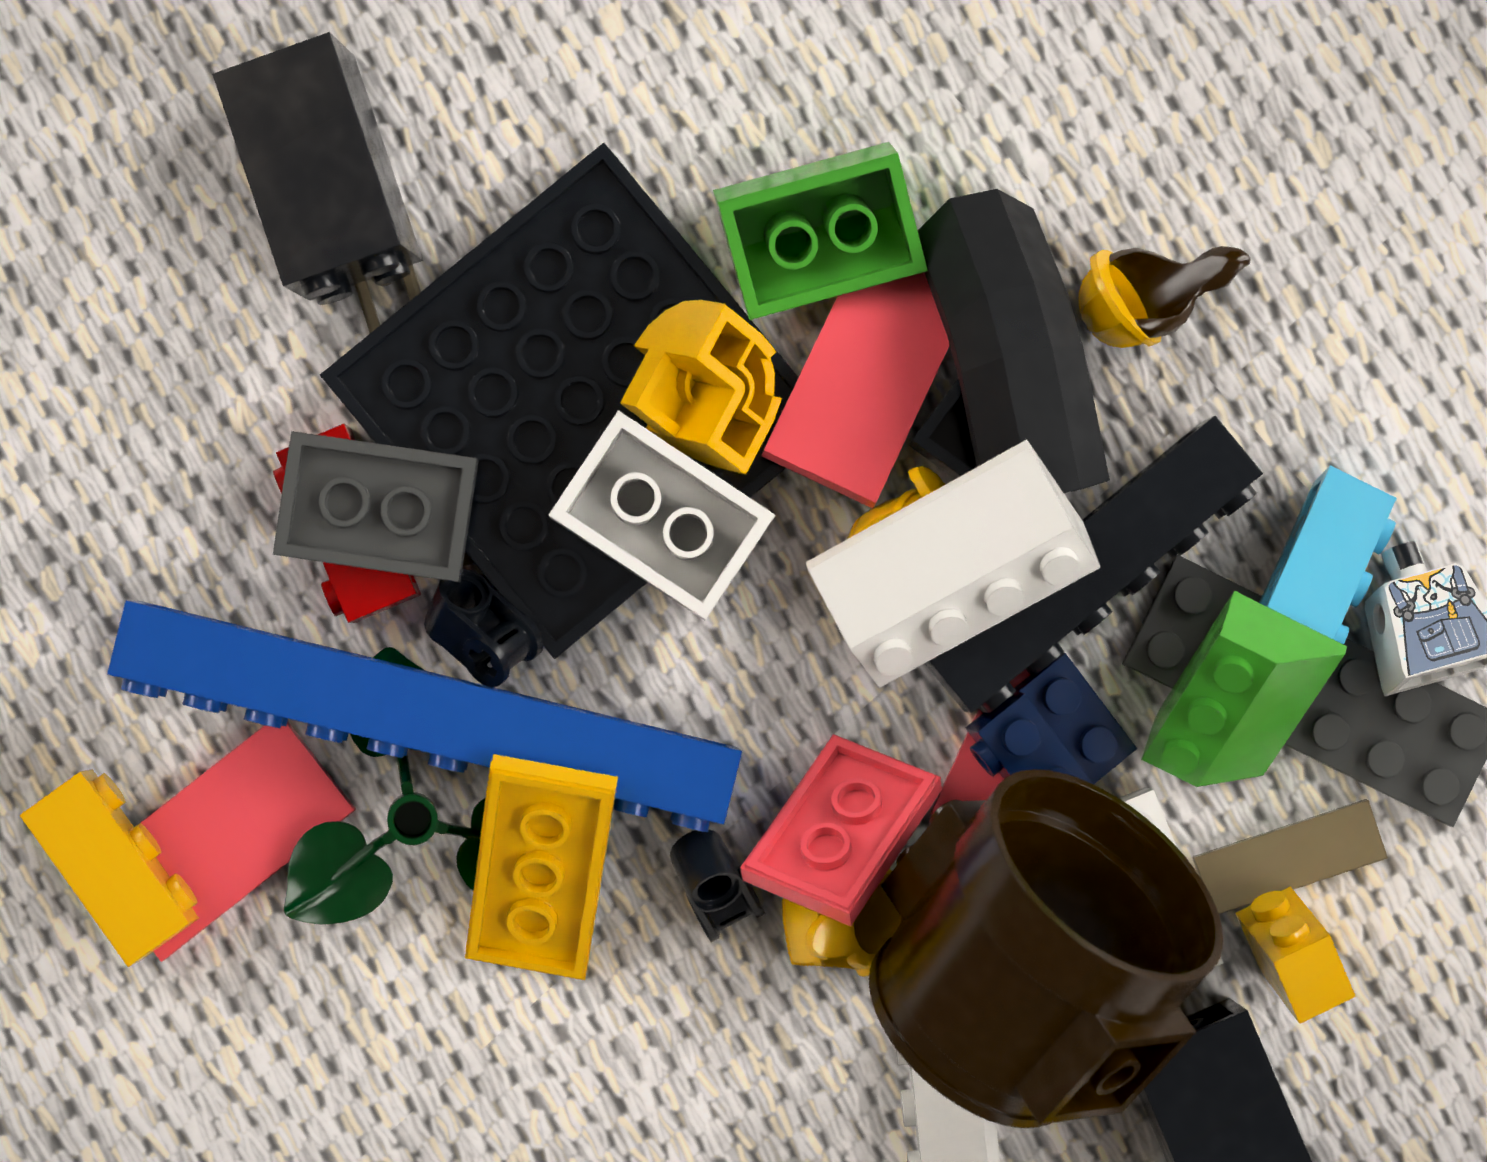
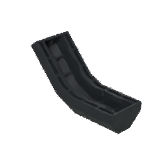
M999 189L949 198L918 229V234L928 270L924 273L945 328L959 377L976 466L982 465L1027 439L1063 493L1082 490L1110 481L1083 344L1070 298L1034 209Z

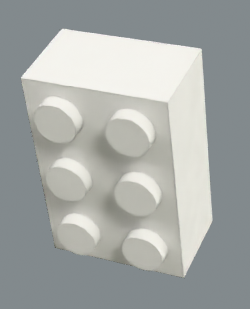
M618 410L549 513V517L705 621L775 517V514Z

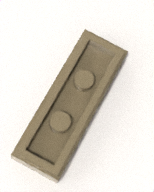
M1366 799L1192 856L1196 871L1211 894L1218 914L1249 905L1255 898L1266 892L1281 891L1290 886L1294 890L1388 858L1369 800Z

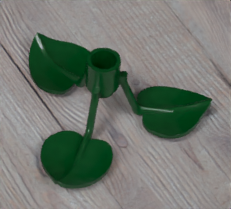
M386 647L373 657L424 670L393 647ZM350 734L353 742L362 753L371 757L385 755L367 750L369 738ZM408 753L403 758L397 757L402 795L398 796L389 807L387 815L389 830L375 838L368 845L362 832L356 826L346 822H324L308 830L297 842L289 861L287 891L284 903L285 915L300 922L323 925L344 923L369 914L384 901L393 882L391 868L375 853L395 840L406 845L422 844L429 840L435 832L466 838L457 851L456 862L460 876L471 890H474L486 798L479 801L474 807L471 815V828L438 820L434 803L427 796L413 790Z

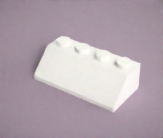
M1027 439L806 562L807 569L849 649L879 687L888 684L1101 568L1082 519Z

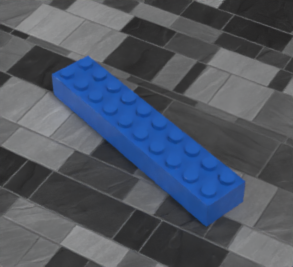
M125 600L107 675L123 678L121 686L123 691L158 698V696L166 697L169 689L185 693L182 705L214 713L226 712L228 704L246 708L244 720L281 728V726H287L288 719L308 723L306 735L337 743L347 741L348 733L369 738L367 750L389 756L403 758L404 755L407 756L408 748L430 753L429 765L464 773L467 770L468 763L490 768L493 754L616 776L618 777L613 810L640 817H647L650 807L672 812L670 817L672 824L702 832H708L710 821L725 824L742 751L735 746L143 601Z

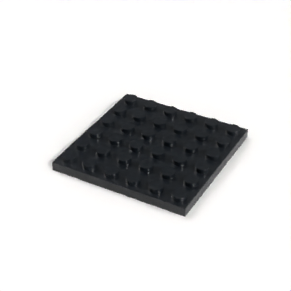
M604 142L320 374L321 378L375 443L478 459L465 552L498 592L537 624L543 637V646L554 659L559 657L647 584L646 581L549 517V513L618 410L644 428L648 425L620 404L645 357L642 352L634 347V344L646 327L661 313L683 301L706 300L726 304L763 335ZM776 349V353L771 357L775 371L774 396L780 397L782 400L775 420L748 472L741 474L724 470L689 457L749 498L754 496L786 469L762 457L765 446L798 380L796 373Z

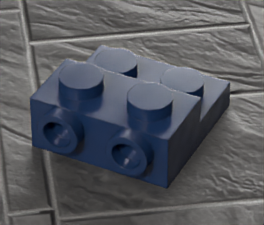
M1062 653L1038 674L1035 675L1033 672L1014 688L1016 692L989 714L984 712L965 727L976 742L970 747V751L975 759L992 777L999 772L1004 779L1016 772L1039 769L1061 772L1095 784L1138 749L1066 653Z

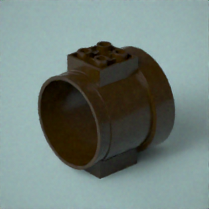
M1039 769L1023 770L1006 777L986 800H952L943 804L932 814L930 818L931 824L915 844L906 848L896 860L897 866L881 884V887L903 918L902 923L898 926L893 936L876 953L869 971L871 1000L882 1028L900 1055L930 1086L959 1107L988 1121L1015 1128H1038L1051 1123L1123 1113L1196 1033V1030L1179 1006L1219 962L1223 949L1221 920L1211 894L1203 880L1175 844L1146 817L1106 790L1068 774Z

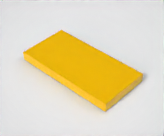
M493 754L487 783L465 951L466 959L585 980L618 777Z

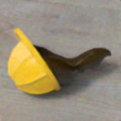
M1220 246L1204 252L1192 262L1179 263L1157 253L1139 248L1124 249L1115 253L1109 250H1100L1090 257L1091 270L1082 280L1078 292V306L1081 319L1086 324L1087 330L1092 332L1095 338L1108 346L1126 348L1142 344L1147 346L1156 345L1161 342V336L1176 332L1186 323L1193 311L1197 297L1202 296L1205 292L1229 286L1238 272L1250 264V256L1239 248Z

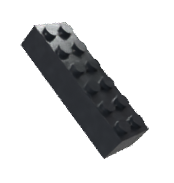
M1216 415L1201 422L1082 519L1101 568L924 664L964 712L972 713L979 708L982 713L986 712L989 714L1016 692L1010 681L1025 669L1029 674L1034 672L1036 675L1064 652L1058 644L1062 638L1072 630L1077 636L1081 633L1085 635L1107 618L1113 611L1106 602L1118 592H1121L1124 597L1128 594L1134 595L1151 582L1161 572L1154 563L1163 555L1168 553L1171 558L1177 554L1181 556L1209 533L1202 523L1213 514L1218 519L1225 515L1230 516L1254 497L1257 492L1250 484L1260 477L1263 472Z

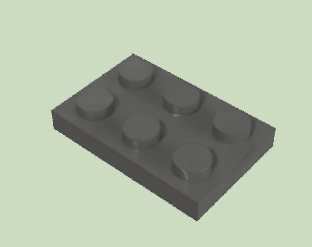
M291 431L273 555L460 582L478 459Z

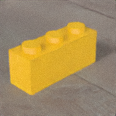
M93 769L80 771L19 816L125 964L130 967L140 962L198 920L199 917L192 908L198 902L184 879L177 873L170 877L156 857L162 851L149 830L141 823L134 827L124 814L120 806L125 804L126 801L114 781L105 773L98 777Z

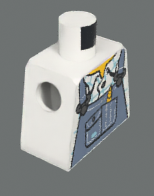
M1415 541L1399 544L1383 552L1381 556L1391 581L1381 585L1365 601V612L1384 696L1487 668V605L1466 569L1462 565L1455 563L1427 571Z

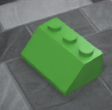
M890 142L713 190L749 320L928 271L899 155Z
M1233 591L1160 707L1154 719L1141 760L1195 787L1263 776L1344 657L1347 646Z

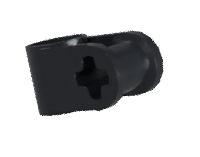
M463 568L460 582L440 579L425 616L424 626L426 633L434 642L442 646L465 666L478 682L488 687H498L507 680L510 669L521 661L527 662L535 659L543 651V637L537 624L490 586L483 576L475 571Z
M708 829V832L694 830L679 838L672 846L670 852L672 865L686 892L688 901L710 942L720 938L721 930L753 914L759 918L766 914L752 885L742 881L741 866H737L721 836L716 831Z

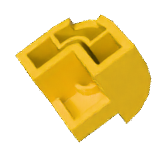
M706 300L683 301L661 313L646 327L634 344V347L642 352L645 357L620 404L647 423V430L683 454L708 465L746 474L775 420L782 398L774 396L775 371L771 357L776 351L759 331L726 304Z

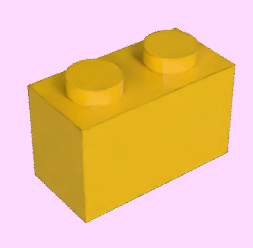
M1291 886L1281 891L1266 892L1255 898L1250 906L1236 912V916L1263 976L1299 1024L1356 997L1330 934Z

